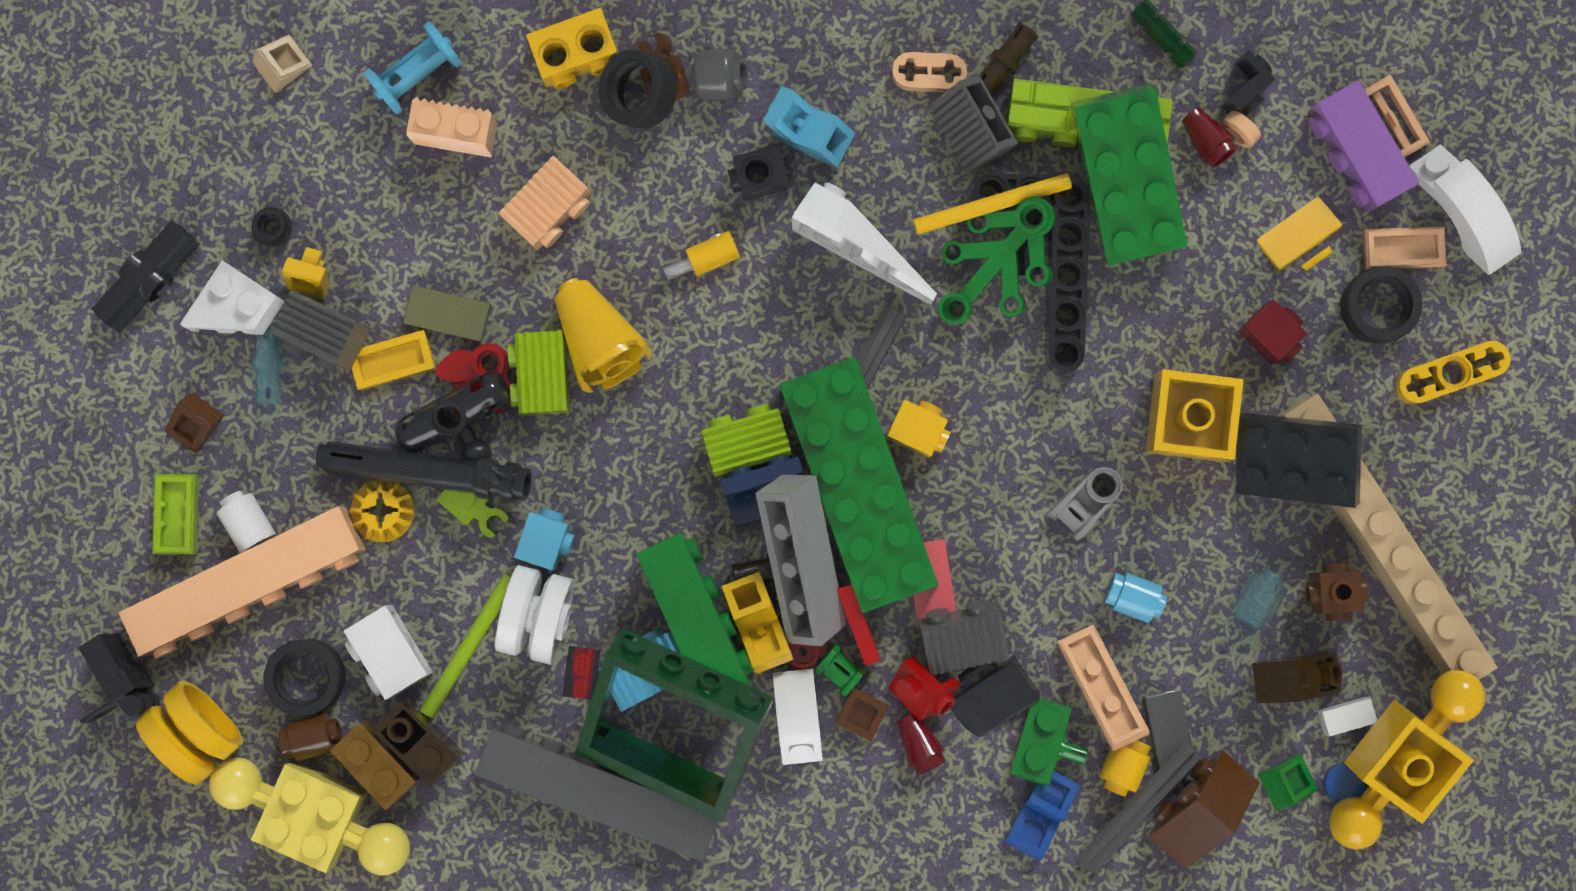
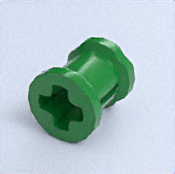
M835 644L813 672L827 677L840 688V694L845 697L867 670L863 666L857 667L840 653L841 648Z

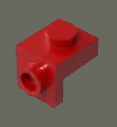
M913 656L903 661L888 688L919 721H922L934 714L937 716L945 714L955 703L953 696L961 683L956 678H952L941 684Z

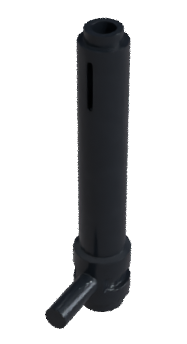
M335 441L320 444L316 453V465L319 468H323V471L326 473L473 493L479 499L492 500L494 497H500L502 502L516 503L518 500L525 501L529 497L532 485L531 470L523 468L520 463L514 462L500 465L497 460L482 458L479 461H470Z

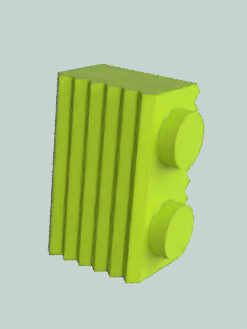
M557 330L515 333V343L508 344L510 368L516 367L517 383L510 384L512 407H518L519 414L522 416L570 413L567 344L564 332Z
M764 404L747 409L748 417L732 421L731 415H726L707 421L709 428L701 431L715 478L728 475L729 472L738 468H753L766 464L768 460L778 456H792L779 408L771 410L769 404Z

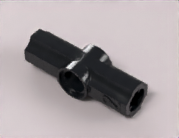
M171 220L145 250L135 252L123 263L118 272L120 278L92 307L95 315L115 331L121 333L147 303H152L159 299L158 293L166 284L170 286L173 283L174 277L172 275L199 247L200 243L178 223Z

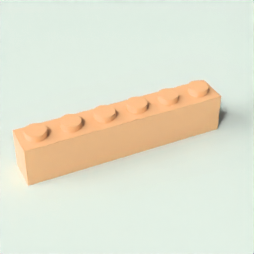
M337 506L120 611L118 614L138 657L153 654L156 660L178 650L175 643L188 636L191 642L210 635L214 632L212 625L223 619H226L227 623L231 624L251 614L248 607L262 601L264 606H268L287 597L284 590L291 586L299 584L300 588L303 589L323 579L321 572L335 566L336 570L340 571L358 563L359 558L357 554L366 551V548L358 531L353 527V521L347 508Z

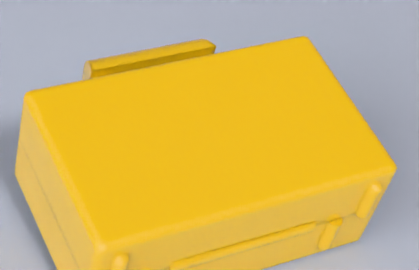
M1316 197L1259 237L1257 243L1275 269L1280 272L1341 229L1342 223L1322 199ZM1330 246L1301 265V267L1307 271L1332 253Z

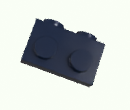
M789 455L778 456L768 460L766 467L753 471L751 467L738 468L728 473L729 478L721 480L735 526L740 527L761 520L756 493L781 475H804L799 457L790 459Z

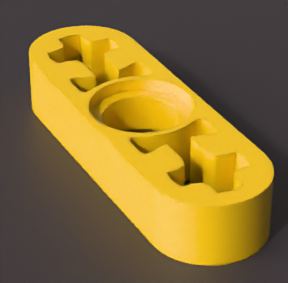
M1487 341L1407 369L1396 379V393L1405 403L1419 404L1499 376L1510 365L1511 357L1509 350L1500 342ZM1485 349L1490 354L1497 353L1499 361L1494 363L1495 370L1490 365L1473 369L1470 362L1484 358L1486 356ZM1447 362L1457 363L1462 370V377L1456 384H1450L1443 378L1442 369ZM1429 367H1432V374L1428 370ZM1473 371L1477 375L1476 378H1473ZM1411 375H1413L1415 380L1433 376L1435 383L1419 389V397L1415 391L1408 392L1406 389V385L1411 383ZM1436 385L1440 388L1439 391H1436Z

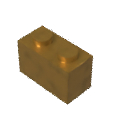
M368 719L359 722L330 752L381 807L387 810L394 806L421 779L372 731L375 725Z

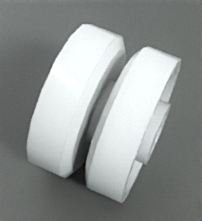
M517 565L510 579L501 608L495 638V651L517 656L523 651L530 635L528 647L530 659L552 665L568 627L572 608L574 579L553 574L547 579L540 595L542 584L540 571Z

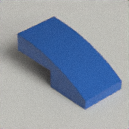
M1053 771L1050 785L1047 787L1034 783L1003 842L1038 862L1042 860L1059 823L1065 820L1080 785Z

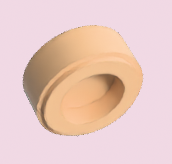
M1230 111L1221 122V126L1235 137L1234 141L1244 148H1252L1261 137V132L1257 126L1237 111Z

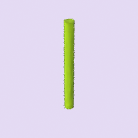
M506 573L500 579L421 707L420 711L430 718L435 717L500 612L511 576Z

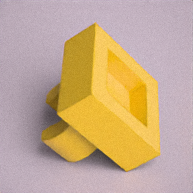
M307 247L301 261L287 257L282 269L287 289L325 300L330 283L327 270L323 267L325 261L321 260L322 251Z

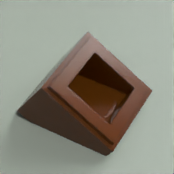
M192 393L178 402L165 432L197 454L225 415Z

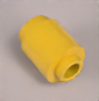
M1136 740L1113 752L1110 748L1099 774L1100 778L1106 780L1103 788L1126 797L1128 790L1137 793L1151 759L1148 756L1151 746Z

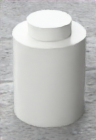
M237 491L220 501L222 508L216 514L239 553L277 536L252 493L243 495L242 491Z

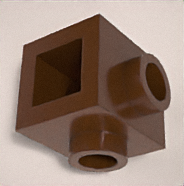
M1347 563L1322 564V572L1309 573V581L1305 584V597L1308 606H1311V613L1325 614L1326 621L1351 620L1350 612L1363 611V602H1366L1368 598V588L1366 580L1361 578L1360 570H1347ZM1339 585L1342 587V600L1336 596V588Z

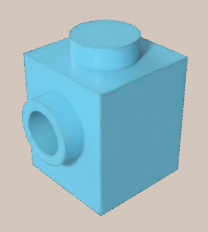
M542 507L540 514L529 512L514 558L556 571L561 556L568 558L575 540V535L569 533L572 525L563 522L564 514Z

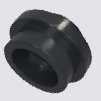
M267 207L260 210L253 218L252 233L261 244L268 247H277L284 244L290 238L292 221L283 210L276 207ZM272 220L279 223V230L275 234H268L266 231L267 223Z

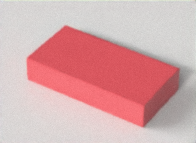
M945 539L923 542L939 586L913 595L917 619L925 618L927 612L938 608H946L950 612L956 611Z

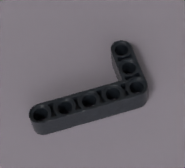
M985 174L975 183L971 192V202L982 199L979 190L984 186H992L999 193L1057 175ZM1074 176L1069 177L1072 184L1071 190L1078 195V205L1066 206L1060 200V192L1041 197L1047 200L1055 211V223L1048 232L1047 265L1052 270V279L1047 284L1044 357L1049 370L1059 375L1069 374L1076 370L1083 363L1085 357L1090 192L1085 181ZM1019 204L995 212L1016 211ZM1034 210L1030 217H1042V214L1039 210ZM1062 228L1072 229L1077 235V244L1066 246L1061 243L1058 237L1059 230ZM1061 267L1072 269L1076 274L1075 285L1066 286L1060 283L1057 278L1058 269ZM1058 307H1069L1074 312L1075 322L1073 325L1065 326L1058 322L1056 318ZM1063 345L1072 350L1074 360L1071 365L1064 366L1057 362L1054 354L1056 347Z

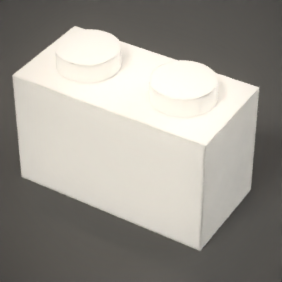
M384 605L344 630L348 638L344 642L345 646L356 662L361 660L369 673L365 676L366 681L376 696L382 694L385 700L391 699L433 673L393 605Z

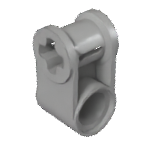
M1099 467L1092 469L1074 488H1071L1062 496L1048 514L1052 518L1058 517L1074 532L1073 538L1076 541L1080 540L1121 494L1123 483L1120 475L1112 468ZM1099 474L1107 475L1112 481V490L1104 497L1095 494L1092 488V482ZM1068 508H1070L1076 515H1078V516L1081 518V521H1080L1079 519H1077V518L1068 510Z

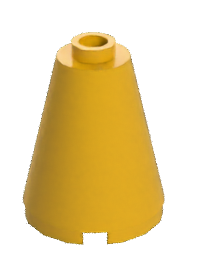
M573 278L564 282L558 288V294L555 296L554 301L577 382L583 391L592 393L594 391L591 386L601 384L604 390L612 388L643 368L640 360L645 354L648 359L651 358L652 349L650 345L588 280Z

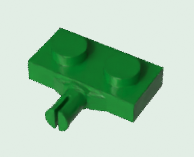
M1041 697L1037 703L1028 707L1008 774L1047 787L1050 785L1055 765L1061 757L1084 765L1088 749L1066 742V727L1072 708Z

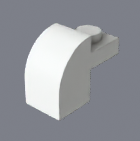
M813 668L773 673L783 765L823 761Z

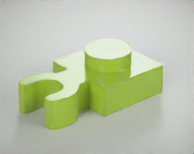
M444 490L436 499L437 502L466 526L476 518L479 521L481 532L489 538H495L497 535L488 526V521L491 517L498 516L506 523L510 520L509 515L504 510L490 508L486 505L490 500L479 499L473 493Z

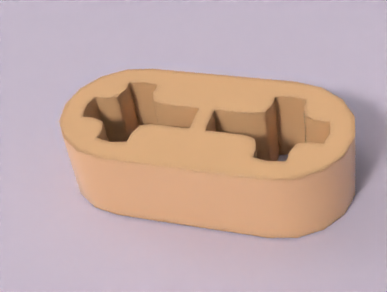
M908 52L897 57L891 73L896 86L903 90L946 92L960 80L966 79L967 67L963 59L957 55ZM906 62H912L914 69L927 70V74H915L913 81H906L905 74L899 73L898 69H904ZM946 64H953V71L960 72V76H954L952 83L945 82V76L933 75L932 71H942Z

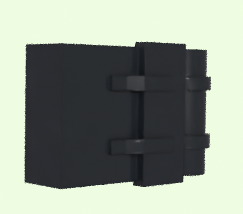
M118 633L98 634L78 647L109 699V702L80 720L81 724L95 722L119 706L125 714L133 717L143 715L152 706H160L159 696L151 691H147L155 685L143 665L134 660Z

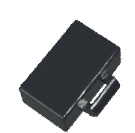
M1015 655L1010 656L1009 659L1003 661L998 666L994 663H985L984 665L968 667L958 676L960 683H962L985 667L989 671L955 696V703L950 708L960 723L977 737H982L1037 703L1040 699V692Z

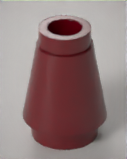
M1201 107L1191 111L1181 122L1185 126L1202 162H1208L1212 168L1225 162L1238 149L1233 142L1235 137L1205 113Z
M912 713L897 721L909 768L914 767L917 775L946 762L943 752L946 750L924 720L919 721Z

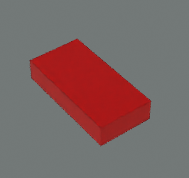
M852 583L840 587L837 591L865 666L880 661L877 648L865 616L861 611Z

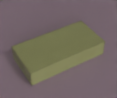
M412 285L403 324L482 343L492 304Z

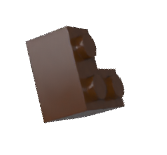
M1224 750L1211 760L1207 757L1201 759V762L1190 773V776L1194 778L1193 781L1180 792L1177 800L1173 804L1169 800L1164 802L1153 815V820L1156 823L1148 837L1184 869H1187L1235 834L1260 782Z

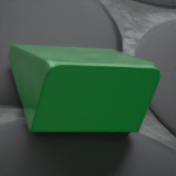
M1301 753L1258 773L1275 810L1292 807L1318 790Z

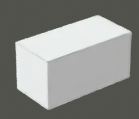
M1368 697L1317 711L1324 735L1333 736L1375 724L1377 721L1371 698Z

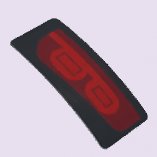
M569 646L562 697L592 699L597 681L601 650Z

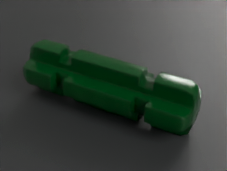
M1149 0L1142 1L1131 14L1133 19L1140 26L1144 24L1147 27L1145 30L1147 34L1165 53L1170 52L1172 54L1170 58L1178 67L1183 68L1196 57L1197 51L1188 41L1186 43L1182 41L1183 36L1163 14L1158 16L1156 13L1158 9Z

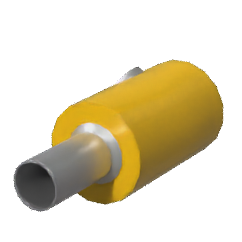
M726 231L715 234L708 240L685 249L687 253L685 259L666 266L663 270L668 281L690 271H694L698 277L739 259L740 255L730 232Z

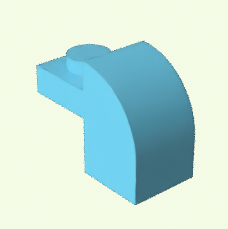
M783 86L780 87L763 120L773 130L771 135L782 143L817 161L838 168L855 135V132L838 116L811 107L794 90Z

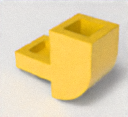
M760 572L723 585L724 595L734 622L741 634L755 674L794 660Z

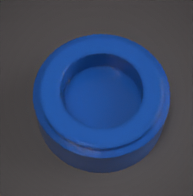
M1337 763L1331 766L1323 778L1325 793L1337 803L1345 798L1361 797L1366 790V783L1344 763Z

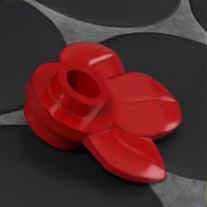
M486 343L477 347L473 352L461 349L455 350L440 362L435 371L438 377L454 382L453 389L487 372L483 367V360L487 356H494L498 364L493 371H497L502 376L510 390L511 382L507 376L510 368L508 354L497 344ZM483 378L471 385L472 393L485 386ZM510 401L504 408H500L495 412L502 413L505 410V408L509 405ZM494 404V405L490 406V408L492 409V408L496 407L497 405ZM454 408L455 412L460 414L459 411L456 408Z

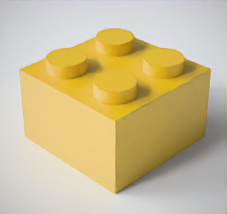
M1165 369L1155 373L1145 453L1218 462L1235 460L1244 379Z

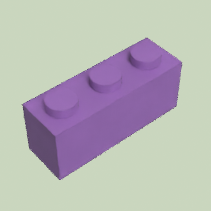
M1359 80L1318 102L1308 111L1311 115L1309 118L1311 130L1317 138L1322 139L1324 137L1331 149L1329 159L1332 166L1337 172L1345 173L1351 184L1348 190L1352 200L1358 207L1364 206L1367 213L1419 184Z

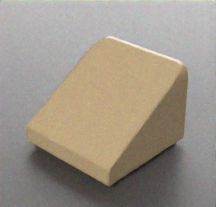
M290 35L257 49L252 62L275 93L312 67L310 61Z

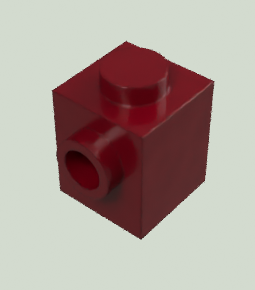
M1274 299L1265 303L1237 331L1271 365L1279 362L1281 359L1288 363L1303 348L1299 341L1307 334L1301 327L1303 324L1302 319L1290 308L1285 307L1283 309Z

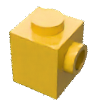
M904 399L886 439L930 458L934 451L942 452L951 432L944 429L948 419L941 416L943 411L941 408L922 400L918 406Z

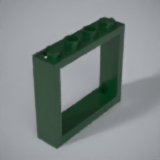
M623 627L606 651L575 753L722 823L737 795L774 698ZM618 668L745 727L726 778L716 775L602 720Z

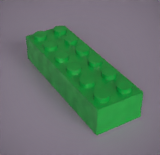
M854 356L779 384L810 471L817 478L820 498L862 613L939 586L856 357Z

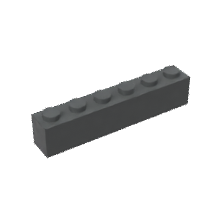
M505 723L503 728L496 726L491 729L476 768L475 776L703 862L718 821L580 755L577 757L564 752L565 745L561 742L547 737H542L541 742H537L526 737V729L510 723Z

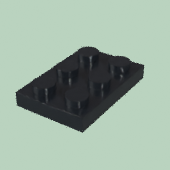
M1241 413L1236 444V494L1356 508L1360 503L1362 425Z

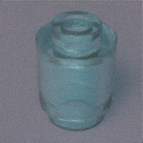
M1265 568L1260 573L1252 571L1234 603V606L1237 608L1232 616L1262 631L1266 623H1271L1288 592V589L1282 586L1285 579Z

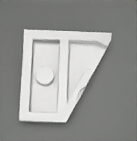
M221 261L180 325L194 332L204 329L215 330L219 333L242 331L245 334L263 335L285 301L231 265Z

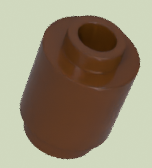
M328 713L288 723L287 728L279 730L281 751L287 761L295 759L297 762L329 754L331 753L330 750L343 739L338 719H331Z

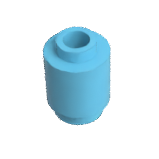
M1127 572L1124 575L1114 573L1108 584L1104 603L1112 605V610L1149 623L1153 617L1160 618L1166 605L1167 596L1162 594V585Z

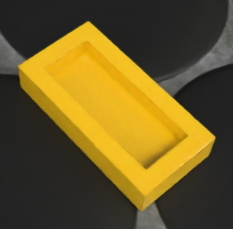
M425 330L362 347L352 366L357 390L359 391L436 369Z

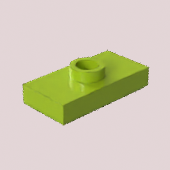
M155 474L152 554L197 555L199 475Z

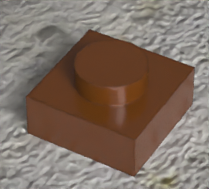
M854 687L850 691L835 724L872 741L889 708V704Z

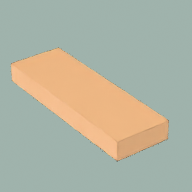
M1094 624L1057 641L1112 752L1149 735L1150 731Z

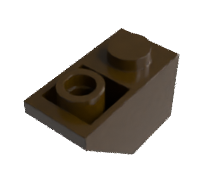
M1337 652L1269 659L1252 663L1257 703L1301 702L1342 692V669L1338 663Z
M403 700L372 729L429 787L437 784L465 755L435 723Z

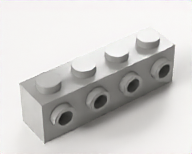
M781 475L756 493L786 639L787 643L822 646L846 626L842 602L837 591L839 586L817 478L814 475Z

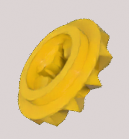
M373 480L364 483L358 492L353 495L349 512L352 517L353 527L365 539L384 543L394 541L408 531L414 519L415 507L410 493L400 483ZM381 493L386 506L398 508V512L385 515L382 528L377 515L365 512V509L378 506Z

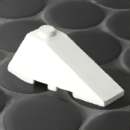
M827 182L824 187L814 183L792 216V230L931 305L937 293L849 200L845 199L846 193L837 186Z

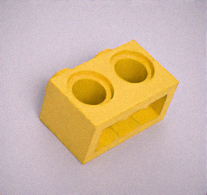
M601 7L526 34L545 86L554 85L555 89H562L577 82L576 76L590 71L593 76L601 75L605 65L614 55L618 54ZM596 37L604 41L602 48L597 52L589 53L583 49L585 42L590 38ZM554 51L566 53L565 61L559 66H550L546 63L548 56Z

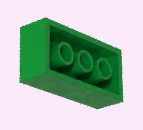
M1148 83L1071 102L1103 258L1107 265L1188 247L1156 88Z
M680 533L636 553L681 655L745 685L750 684L749 674L753 673L754 669L746 649L743 648L738 651L732 636L737 635L738 632L729 612L721 614L715 599L721 597V594L712 575L704 577L698 563L705 559L696 539L692 537L687 540L685 534Z

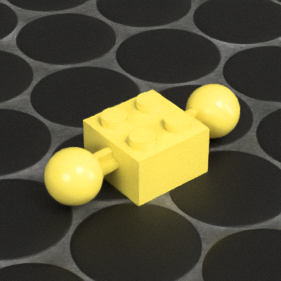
M241 757L222 761L216 766L210 776V793L220 806L231 810H239L253 804L264 809L252 836V841L319 871L327 873L336 867L345 846L357 850L358 858L363 867L375 875L385 876L399 871L409 858V839L406 833L397 825L378 823L366 828L355 823L368 792L295 760L285 764L275 787L264 783L258 767L250 760Z

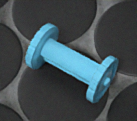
M430 21L423 25L429 37L384 73L378 76L369 68L363 72L376 89L374 92L379 100L383 98L396 115L403 111L397 99L447 60L456 68L463 64L450 47L452 43L448 37L443 38ZM398 77H401V80L398 83H396L394 86H391V82H393Z

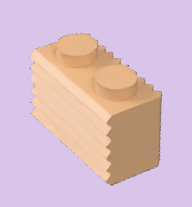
M416 97L412 100L407 136L415 145L491 157L497 121L489 109L483 112L479 108L475 111L473 106L469 109L465 105L459 108L457 103L454 106H451L449 102L443 105L441 101L436 104L434 100L428 102L424 98L420 101Z
M552 156L498 214L538 251L542 245L549 248L559 239L563 233V230L559 227L570 216L575 220L588 208L590 201L587 198L591 195V192L556 157Z

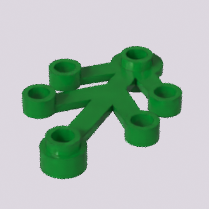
M1030 197L1023 200L1016 211L985 214L986 225L980 230L975 226L976 217L967 220L968 228L976 234H986L992 228L1015 227L1005 240L963 243L951 240L943 245L941 251L942 258L949 264H961L966 259L989 258L960 293H948L941 298L938 305V313L944 322L952 325L967 322L973 313L972 303L1000 271L1003 297L999 302L1000 311L1007 317H1018L1023 314L1026 308V301L1019 293L1017 251L1027 239L1030 266H1028L1025 273L1027 282L1035 287H1043L1051 281L1052 270L1046 264L1044 235L1052 229L1055 223V211L1047 200L1039 197ZM1034 210H1039L1042 214V220L1038 225H1033L1030 222V214ZM953 245H957L961 251L959 258L953 260L949 255V250ZM1037 267H1041L1045 272V277L1041 282H1036L1033 279V271ZM1012 297L1016 298L1019 304L1017 311L1013 313L1007 309V301ZM956 301H960L964 307V311L960 316L952 313V305Z

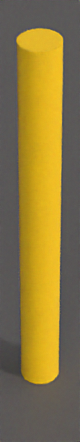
M1068 173L919 217L913 219L915 231L919 235L1018 205L1030 197L1041 198L1072 188L1071 180Z

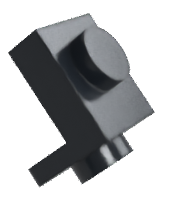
M1249 50L1235 64L1250 81L1222 106L1228 114L1230 111H1242L1246 116L1265 100L1260 94L1276 80L1271 75L1272 69L1268 62L1260 55L1255 56Z

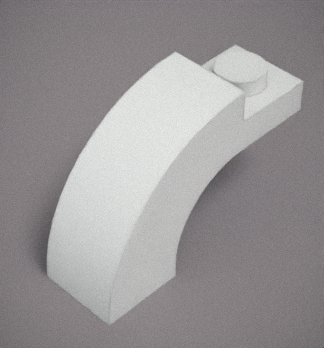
M1440 144L1409 165L1419 182L1418 185L1433 197L1451 218L1460 235L1464 252L1484 272L1490 275L1521 254L1519 237L1506 207L1489 182L1468 159L1460 162Z

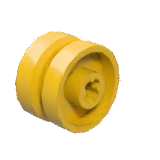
M185 680L178 681L164 695L163 702L165 707L152 706L136 721L137 731L148 749L171 772L193 785L201 784L213 773L216 768L215 758L228 759L243 745V737L234 722L204 691Z

